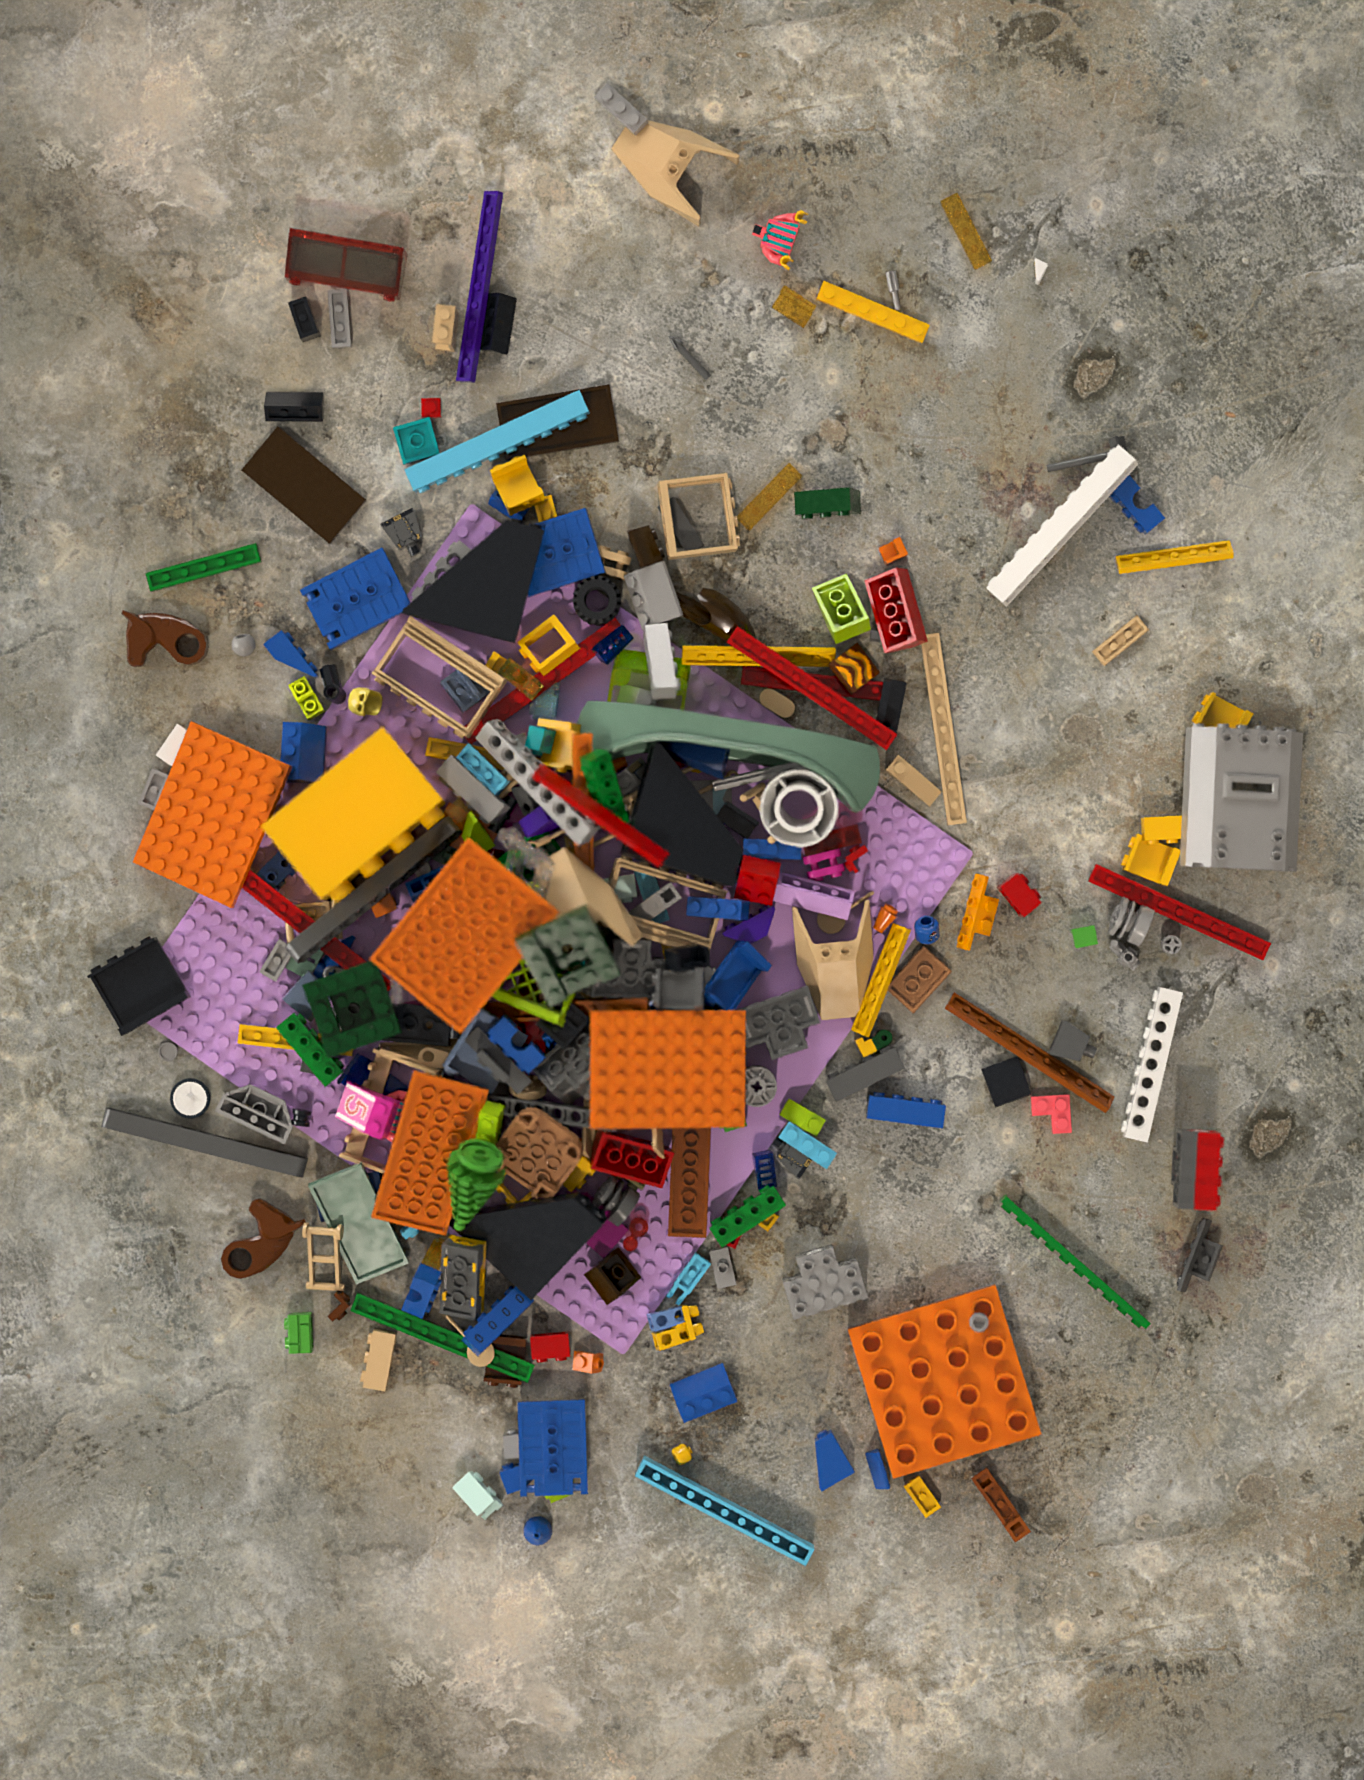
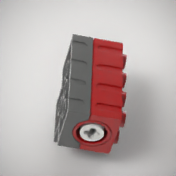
M1177 1128L1176 1146H1173L1171 1185H1173L1172 1205L1177 1209L1217 1211V1206H1220L1221 1196L1218 1195V1187L1222 1185V1176L1219 1175V1167L1222 1168L1223 1156H1220V1148L1224 1147V1137L1221 1136L1220 1132L1216 1130Z

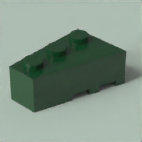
M851 487L794 492L795 515L800 516L803 520L813 519V516L830 518L831 515L844 517L850 516V514H861L860 491Z

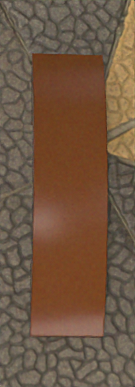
M987 1467L971 1478L1015 1543L1031 1532Z

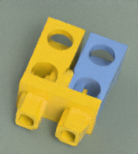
M679 1305L646 1314L650 1330L654 1331L651 1334L655 1349L659 1351L695 1340V1336L704 1333L700 1322L692 1324L691 1321L692 1317L699 1315L696 1305Z

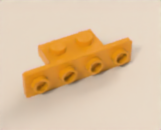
M975 874L965 915L962 919L960 934L957 938V948L970 951L974 933L986 936L991 934L999 899L985 896L988 876Z

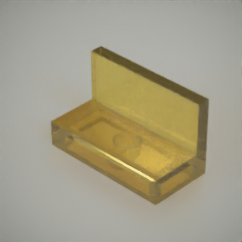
M784 285L771 308L804 329L817 306Z

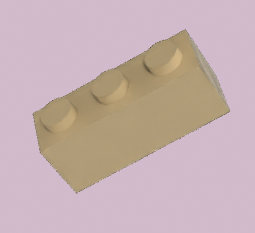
M377 1328L373 1330V1333L369 1332L367 1344H370L369 1352L366 1351L364 1363H367L366 1371L362 1370L360 1382H363V1388L379 1391L387 1390L397 1332Z

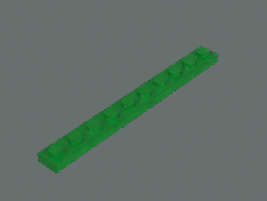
M1006 1195L1000 1199L1003 1203L1001 1207L1008 1214L1013 1212L1018 1216L1015 1219L1023 1227L1027 1224L1032 1229L1030 1233L1037 1239L1043 1238L1046 1241L1044 1245L1050 1251L1056 1250L1060 1253L1059 1258L1066 1265L1070 1262L1075 1267L1073 1271L1081 1278L1085 1275L1089 1279L1087 1283L1095 1290L1101 1289L1104 1292L1102 1296L1108 1302L1114 1301L1118 1304L1116 1309L1124 1316L1128 1313L1132 1317L1131 1322L1138 1328L1141 1326L1145 1329L1148 1328L1151 1323Z
M357 1293L350 1310L351 1312L468 1359V1346L462 1341L464 1337L460 1333ZM494 1348V1359L487 1367L528 1383L535 1364Z

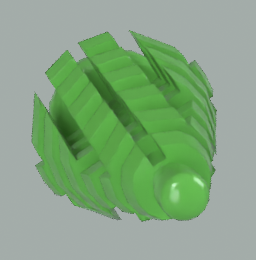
M479 1139L463 1141L458 1146V1150L451 1152L450 1157H448L447 1174L449 1178L448 1184L452 1185L450 1187V1192L452 1193L450 1194L452 1217L455 1220L454 1228L458 1231L465 1229L466 1224L474 1218L505 1178L506 1167L497 1173L495 1172L502 1167L503 1154L500 1149L487 1141Z

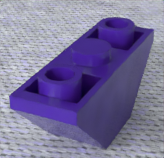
M541 806L519 821L527 838L561 828Z
M769 905L758 909L759 914L755 916L749 914L748 920H742L743 922L735 925L734 922L724 927L726 931L722 932L723 935L738 941H748L750 944L768 935L775 913L774 906L769 907Z

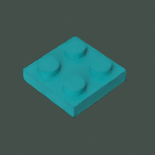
M430 417L393 427L403 465L431 458L440 453Z

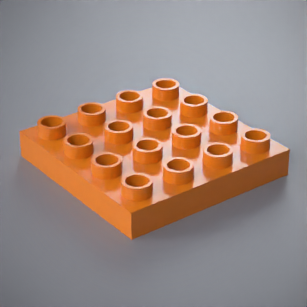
M995 1284L848 1328L893 1479L1042 1435ZM980 1312L987 1316L989 1325L985 1331L976 1332L970 1327L969 1320L974 1313Z

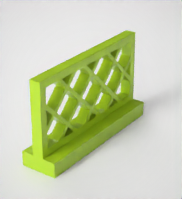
M521 959L519 963L522 970L515 973L511 971L510 975L506 977L492 997L495 1000L563 1027L565 1014L575 993L568 995V999L563 1001L564 1005L561 1011L555 1010L553 1006L547 1007L546 1005H549L547 1001L541 1004L538 1003L536 996L542 993V991H533L531 984L535 983L536 980L535 978L529 980L527 972L530 969L529 967L525 968L524 965H528L524 959ZM524 973L527 982L517 986L514 977ZM512 979L514 987L509 990L503 989L505 981ZM529 986L531 994L525 997L521 996L519 989Z

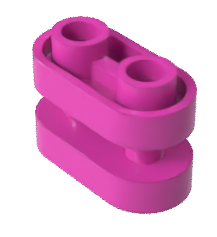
M840 848L803 857L804 865L810 864L812 870L806 872L807 878L821 881L824 880L823 876L831 875V878L842 876V871H845L844 863L838 864L836 858L842 856ZM829 859L830 866L819 869L818 861Z

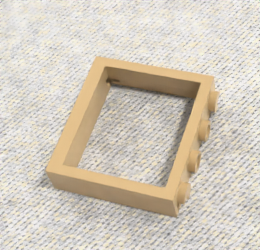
M727 473L658 482L657 488L668 560L737 551L738 546H740V537L736 535L735 527H738L737 517L733 516L732 509L735 508L734 497L730 496L732 483ZM720 483L729 545L677 552L668 489Z

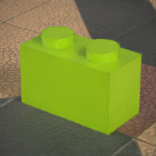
M491 1101L485 1102L479 1113L476 1139L487 1141L496 1146L501 1137L505 1105Z

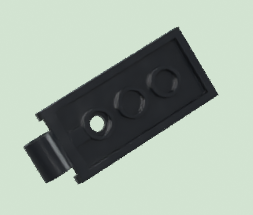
M392 1002L402 1033L382 1039V1041L451 1046L449 1038L459 1039L462 1033L460 1034L426 1005ZM428 1021L433 1023L432 1028H427L426 1023Z

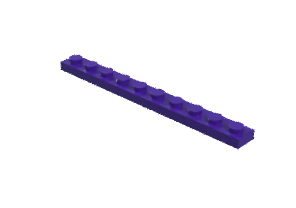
M484 191L456 381L475 383L503 199V192Z

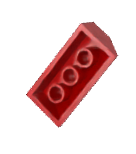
M896 567L864 580L884 653L909 649L928 642L908 569Z
M597 1129L592 1144L590 1169L663 1189L674 1151L669 1146L663 1145L664 1158H660L652 1148L651 1141L615 1131Z

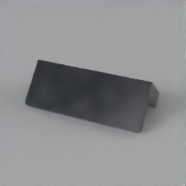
M488 293L480 346L481 351L508 354L517 302L515 297L502 293Z
M266 392L264 402L265 421L323 422V392Z
M884 678L876 720L897 734L907 683Z

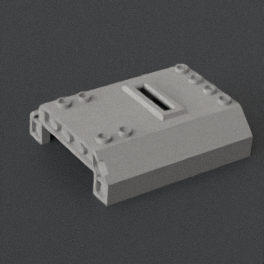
M1193 723V727H1186L1180 866L1297 872L1303 733L1296 732L1297 729H1285V727H1273V730H1266V726H1255L1254 729H1248V725H1236V728H1229V724H1217V727H1204V724ZM1232 783L1272 784V793L1232 791Z

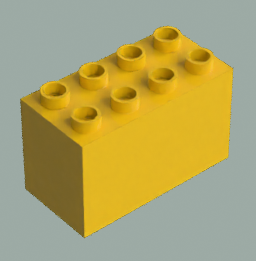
M382 727L261 827L320 899L328 901L331 898L335 903H339L356 889L351 884V881L362 873L365 878L369 879L386 865L380 857L392 848L395 853L400 854L416 840L410 833L420 824H423L429 830L441 821L446 815L440 808L446 803Z

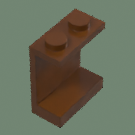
M501 1334L492 1343L494 1348L525 1360L527 1337ZM487 1366L485 1367L483 1382H488L487 1385L499 1386V1383L507 1384V1387L518 1388V1385L523 1383L522 1380Z

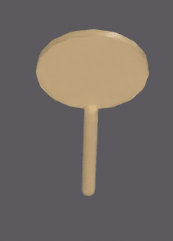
M874 891L869 892L852 903L851 909L872 896ZM818 913L817 923L823 932L834 934L844 927L845 919Z
M446 1315L448 1321L464 1337V1331L449 1315ZM492 1344L479 1357L469 1347L467 1348V1357L475 1366H487L494 1359L495 1350Z

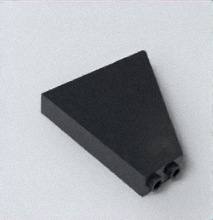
M518 519L506 520L408 604L402 613L515 644L545 531L541 529L542 526L530 523V526L523 525V521Z
M651 743L629 825L670 853L660 867L724 887H733L739 877L737 871L743 859L742 847L661 743ZM623 842L621 855L653 864Z
M576 1192L553 1196L552 1198L547 1197L481 1208L474 1218L466 1224L463 1231H458L454 1228L455 1220L453 1217H451L449 1226L461 1237L485 1241L486 1260L532 1300L603 1226L608 1218L603 1210L594 1206L586 1195Z

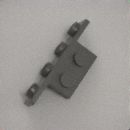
M476 1027L466 1037L465 1042L477 1053L476 1056L478 1057L477 1061L484 1068L488 1067L492 1071L491 1076L496 1081L506 1082L517 1094H520L531 1083V1079L479 1027Z
M1203 1218L1197 1226L1198 1234L1190 1245L1191 1253L1185 1259L1183 1265L1185 1269L1177 1280V1290L1180 1292H1186L1192 1275L1206 1281H1210L1223 1247L1221 1244L1206 1239L1212 1220Z

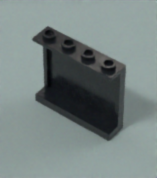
M150 936L140 941V946L127 948L123 951L124 955L119 958L116 955L108 959L107 965L94 967L90 970L91 974L87 976L91 978L117 1023L121 1036L128 1034L191 997L157 937L152 939Z

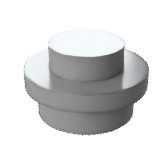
M978 1312L970 1317L969 1324L972 1330L983 1332L987 1329L989 1320L985 1314Z

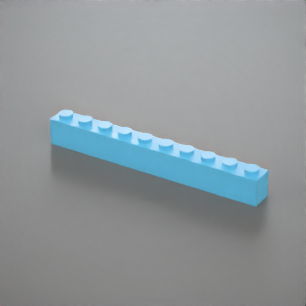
M580 390L404 470L413 491H419L421 494L430 490L429 486L437 484L439 486L448 481L447 478L453 475L456 478L465 474L464 470L469 468L474 470L481 467L482 462L489 460V462L500 458L499 455L505 451L507 454L517 450L519 445H530L535 442V438L539 436L545 438L552 434V430L557 428L559 430L565 429L574 420L580 422L586 419L590 412Z
M645 1455L635 1472V1477L804 1566L807 1565L815 1549L814 1544Z

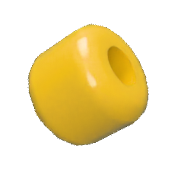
M680 1444L671 1451L678 1465H684L692 1459L691 1454L693 1452L685 1444Z

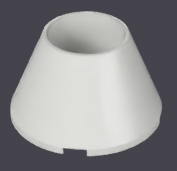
M806 770L787 771L774 778L764 790L760 804L762 822L769 834L783 844L797 847L816 844L830 833L836 822L838 814L836 795L829 783L813 772ZM804 790L814 796L818 804V810L809 818L796 819L785 811L782 798L790 791Z

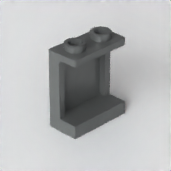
M661 968L656 969V974H653V985H656V993H652V1004H655L657 1010H704L705 971L703 968H695V971L680 973L671 970H661Z

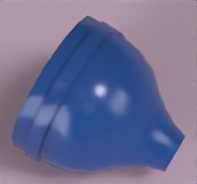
M532 1517L524 1525V1537L532 1545H543L552 1536V1526L544 1517Z

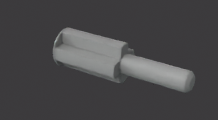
M893 270L885 274L889 293H892L894 308L898 311L900 310L897 292L899 291L897 273Z

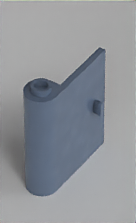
M484 1008L480 1009L467 1025L442 1066L445 1068L443 1071L451 1077L460 1075L479 1087L487 1088L489 1090L488 1093H493L499 1082L491 1076L492 1071L488 1067L484 1068L477 1061L478 1057L476 1056L477 1053L465 1042V1039L476 1027H479L489 1036L488 1029L499 1017ZM518 1029L512 1036V1041L516 1046L522 1047L528 1035ZM498 1043L496 1044L501 1050L503 1049Z

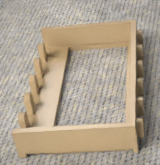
M409 616L407 622L372 672L376 676L375 681L383 686L387 683L392 687L390 691L398 696L403 694L407 697L406 702L414 707L418 704L423 708L421 712L430 718L432 715L439 718L437 721L445 728L448 725L455 729L453 733L462 739L464 736L467 738L471 737L507 683V680L411 616ZM406 635L490 691L467 727L382 672Z
M621 855V858H615L608 884L615 890L620 869L623 867L717 895L718 899H725L728 892L721 885L712 883V885L704 884L705 880L695 877L694 880L686 878V874L676 872L674 875L668 873L669 869L663 867L654 869L647 862L640 861L639 864L632 862L633 858ZM630 915L643 935L641 938L670 947L700 944L711 949L719 918H712L707 937H703ZM597 921L596 925L608 927L602 921Z
M379 1047L373 1048L372 1051L376 1053L374 1062H370L368 1070H370L368 1080H365L362 1086L383 1094L394 1060L432 1075L443 1076H441V1069L431 1068L380 1053ZM352 1127L351 1134H348L345 1138V1142H347L345 1152L340 1153L339 1157L356 1164L362 1162L364 1167L383 1174L386 1165L363 1157L370 1135Z

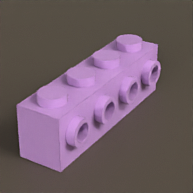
M780 872L773 901L848 920L855 891Z

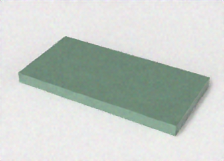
M362 1162L308 1184L328 1228H337L338 1225H343V1238L339 1240L340 1252L356 1285L409 1263V1259L391 1222L371 1218L377 1193Z

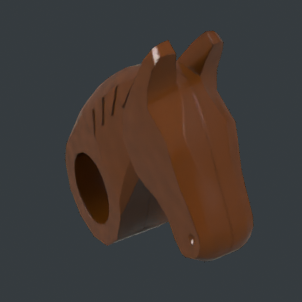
M125 610L122 611L121 614L128 620L126 643L127 662L130 666H144L147 654L157 644L163 646L177 662L186 665L200 663L207 656L209 649L207 637L190 622L163 613L136 615ZM188 634L194 635L199 641L197 653L191 657L182 656L178 649L180 639Z
M261 1198L253 1200L249 1206V1212L256 1218L260 1234L231 1242L222 1253L221 1262L223 1269L229 1276L238 1279L247 1278L264 1271L284 1253L295 1231L306 1222L305 1219L294 1221L284 1211ZM235 1248H244L251 1254L252 1262L248 1269H238L233 1265L231 1255Z

